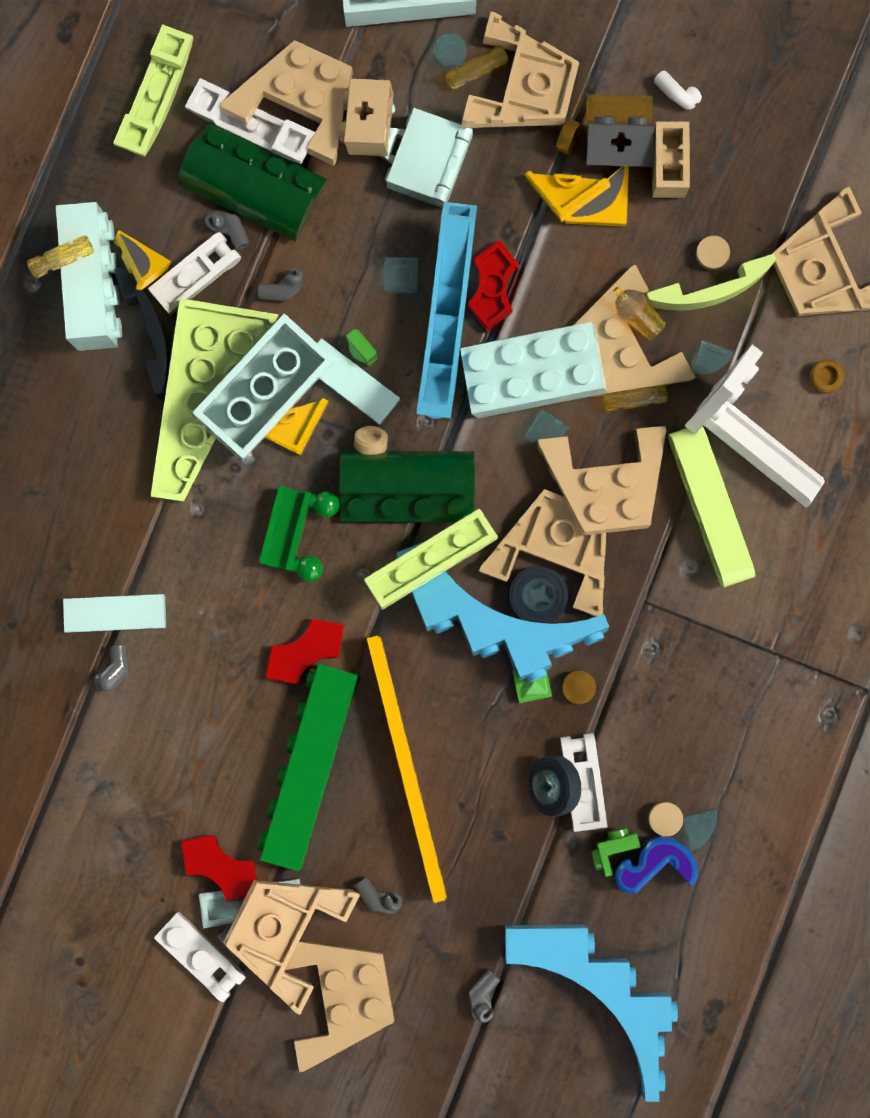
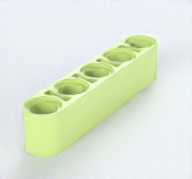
M702 427L696 434L688 428L668 434L672 453L722 588L755 577L752 560L704 428Z

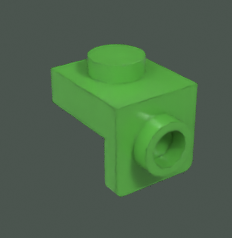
M627 828L617 829L608 832L609 838L595 841L597 850L591 851L596 871L602 870L605 877L612 876L608 855L639 848L640 843L635 832L628 833Z

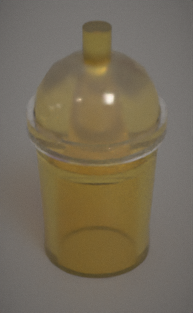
M619 287L613 290L617 295L615 301L617 315L630 324L645 340L648 341L655 338L664 329L666 322L646 300V296L641 291L634 289L622 291Z

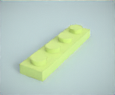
M479 508L364 579V582L383 610L494 542L498 536Z

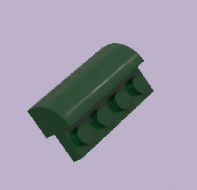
M210 122L199 139L194 138L178 177L179 186L295 242L308 222L311 210L324 190L327 181L326 178Z
M341 451V522H458L474 512V451H385L374 455L361 454L358 451Z

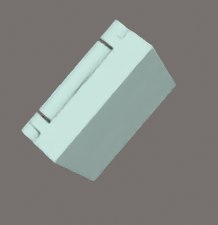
M414 108L407 118L406 129L390 128L388 156H380L392 165L387 171L385 182L388 189L443 208L444 202H448L472 139L473 129L461 127L458 123ZM397 137L402 138L396 156L391 155Z

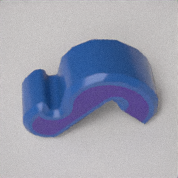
M657 835L642 844L639 848L635 864H631V861L626 857L622 858L613 869V879L617 887L623 892L636 894L654 875L669 863L693 887L698 878V865L695 857L687 847L672 837Z

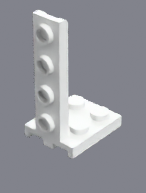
M752 344L713 386L710 394L702 401L696 413L686 423L685 427L696 434L704 425L807 508L823 486L824 478L732 405L745 389L741 383L747 384L759 370L755 363L763 352Z

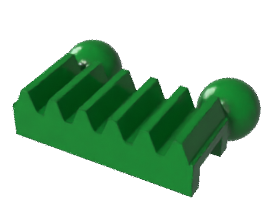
M279 485L259 563L297 572L300 579L306 582L318 580L323 573L321 561L317 557L310 555L301 559H296L302 540L309 507L314 508L315 512L321 517H332L339 510L340 502L338 497L330 491H323L315 495Z

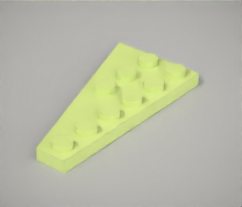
M180 298L150 497L184 502L216 439L192 417V412L274 325L279 314Z

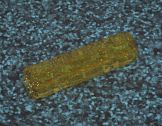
M497 46L489 50V54L483 53L461 64L462 67L460 69L455 67L447 71L446 79L451 88L457 89L465 85L464 82L466 80L471 82L491 72L494 66L499 68L508 62V57L504 48Z
M83 235L74 239L73 244L67 242L45 252L43 257L38 255L29 259L27 264L31 274L35 278H39L48 274L47 270L49 269L55 271L77 261L79 256L84 258L93 254L94 249L90 239Z
M666 385L652 386L651 389L644 387L621 391V394L611 392L603 395V406L606 412L618 411L620 407H623L624 410L649 406L652 402L654 405L668 401Z

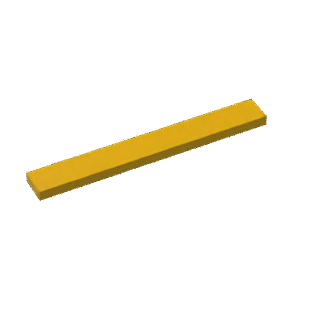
M379 636L367 638L433 902L437 903L444 901L447 895L382 639Z

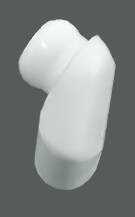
M667 71L660 72L654 79L657 87L668 98L684 109H693L695 104L701 101L702 96L696 87H689L685 91Z

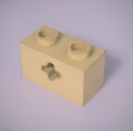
M350 79L349 91H344L343 110L347 111L346 122H341L340 142H345L348 154L388 156L394 96L390 80Z
M656 122L652 167V198H685L690 188L689 122Z

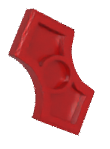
M500 240L473 259L479 273L480 282L475 296L468 302L467 308L486 333L513 313L507 299L506 288L511 275L519 268V264Z
M311 619L307 631L301 638L287 645H272L266 678L300 684L304 672L313 663L324 658H339L345 625Z
M215 835L181 842L187 876L205 877L214 881L223 891L226 902L245 899L253 881L258 880L255 862L253 860L240 861L226 855L221 850Z

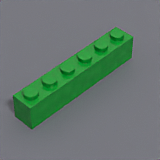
M318 664L317 670L310 669L305 688L311 689L307 702L301 701L296 716V720L301 722L297 735L291 734L286 753L291 754L288 767H281L276 785L282 787L278 800L272 798L267 813V818L272 819L269 832L262 831L257 851L262 852L261 861L298 872L302 869L359 675Z

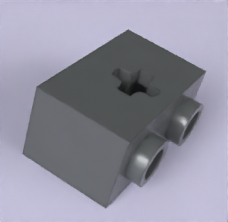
M596 115L594 121H587L586 165L653 167L656 126L653 123H648V117L629 116L628 122H614L615 116ZM619 132H623L624 137L628 139V142L622 143L621 148H617L616 144L611 142V139L618 137Z

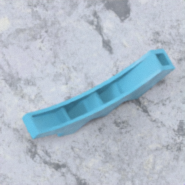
M444 202L429 327L417 405V414L426 415L433 419L451 418L477 212L476 205Z
M422 543L397 552V559ZM446 571L411 592L427 632L434 629L435 633H441L454 627L453 621L458 620L472 656L480 654L482 658L489 657L501 651L499 646L504 644L518 680L521 681L527 678L528 683L547 676L546 670L550 669L552 665L548 655L553 653L554 658H558L572 652V645L582 641L585 642L586 646L604 639L603 633L607 632L609 628L604 614L588 620L558 624L534 623L501 614L471 597L454 582Z
M586 924L505 925L506 964L529 965L561 974L577 982L601 1000L618 1019L631 1041L640 1071L643 1098L646 1102H659V1091H665L664 1070H659V1057H664L665 1044L664 1036H658V1032H672V1022H677L678 1020L677 1002L671 1001V996L668 992H630V988H636L635 967H630V962L627 958H588V954H594L595 941L594 933H588Z

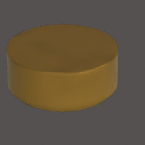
M571 119L565 122L556 143L558 151L570 154L578 139L581 123Z
M830 359L819 361L812 367L809 373V382L812 388L822 394L834 392L842 385L844 380L842 367L839 363Z
M574 671L564 678L562 692L571 703L584 704L589 702L595 695L596 683L589 673Z

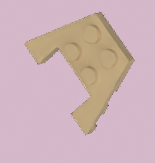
M491 12L483 43L516 52L503 103L469 95L461 127L564 125L579 61L545 41L542 44L527 36L526 30L517 25L512 27L501 20V15Z
M294 40L221 103L220 110L221 113L247 125L261 100L267 98L320 123V126L307 146V153L334 166L337 160L340 140V125L343 122L345 113L343 110L344 91H349L353 70L351 66Z
M850 186L841 191L828 205L822 208L809 222L772 253L776 258L773 265L797 316L870 310V285L858 289L831 228L857 218L862 214Z
M636 265L630 267L575 324L593 322L597 330L608 393L591 397L630 392L649 387L656 388L675 383H688L696 378L682 352L653 367L649 365L620 310V307L649 292Z
M666 426L635 430L634 436L639 459L638 463L573 469L568 436L539 439L537 441V449L549 466L548 470L553 480H556L564 495L563 499L583 536L649 528Z
M544 489L481 565L479 572L507 583L518 552L528 553L584 575L572 608L594 617L603 614L606 533L583 536L563 499L564 496Z
M254 880L223 943L295 1013L300 1015L314 987L311 983L286 973L284 970L314 910L318 909L347 922L360 894L350 889Z
M298 942L285 970L311 965L318 966L329 1031L328 1034L295 1039L294 1044L299 1072L312 1068L394 1022L382 952L329 946L315 942Z

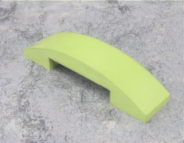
M162 24L150 53L151 62L130 113H125L113 142L115 146L144 157L146 156L165 121L176 95L194 39L192 35Z
M771 254L742 263L737 270L740 278L683 295L679 283L648 292L644 298L645 306L662 310L682 311L705 308L727 301L750 288L764 276L776 261L775 255Z

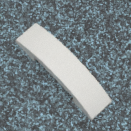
M201 78L199 79L185 105L188 111L208 123L210 122L282 158L302 163L307 154V146L315 132L288 119L283 121L259 109L255 110L246 125L221 113L220 105L230 96L229 91Z

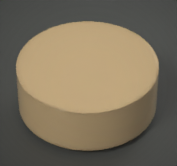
M719 236L704 238L696 249L698 264L709 271L722 268L730 256L728 243Z
M365 426L355 432L354 447L359 453L374 455L386 451L388 435L383 429L375 426Z
M661 802L650 810L648 821L651 829L657 834L672 836L681 829L683 815L676 805L669 802Z

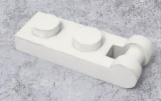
M221 232L210 237L148 288L170 316L178 311L180 298L191 300L241 260L242 257L235 249L231 250L227 246V239ZM213 252H216L221 258L215 264L208 258Z
M594 733L583 734V738L571 739L570 736L560 737L562 756L573 763L581 780V797L578 805L571 812L573 831L608 827ZM586 752L587 761L574 762L573 753Z
M179 911L154 937L221 1002H224L230 996L229 991L236 983L240 985L247 977L234 962ZM219 967L226 973L220 982L212 975Z

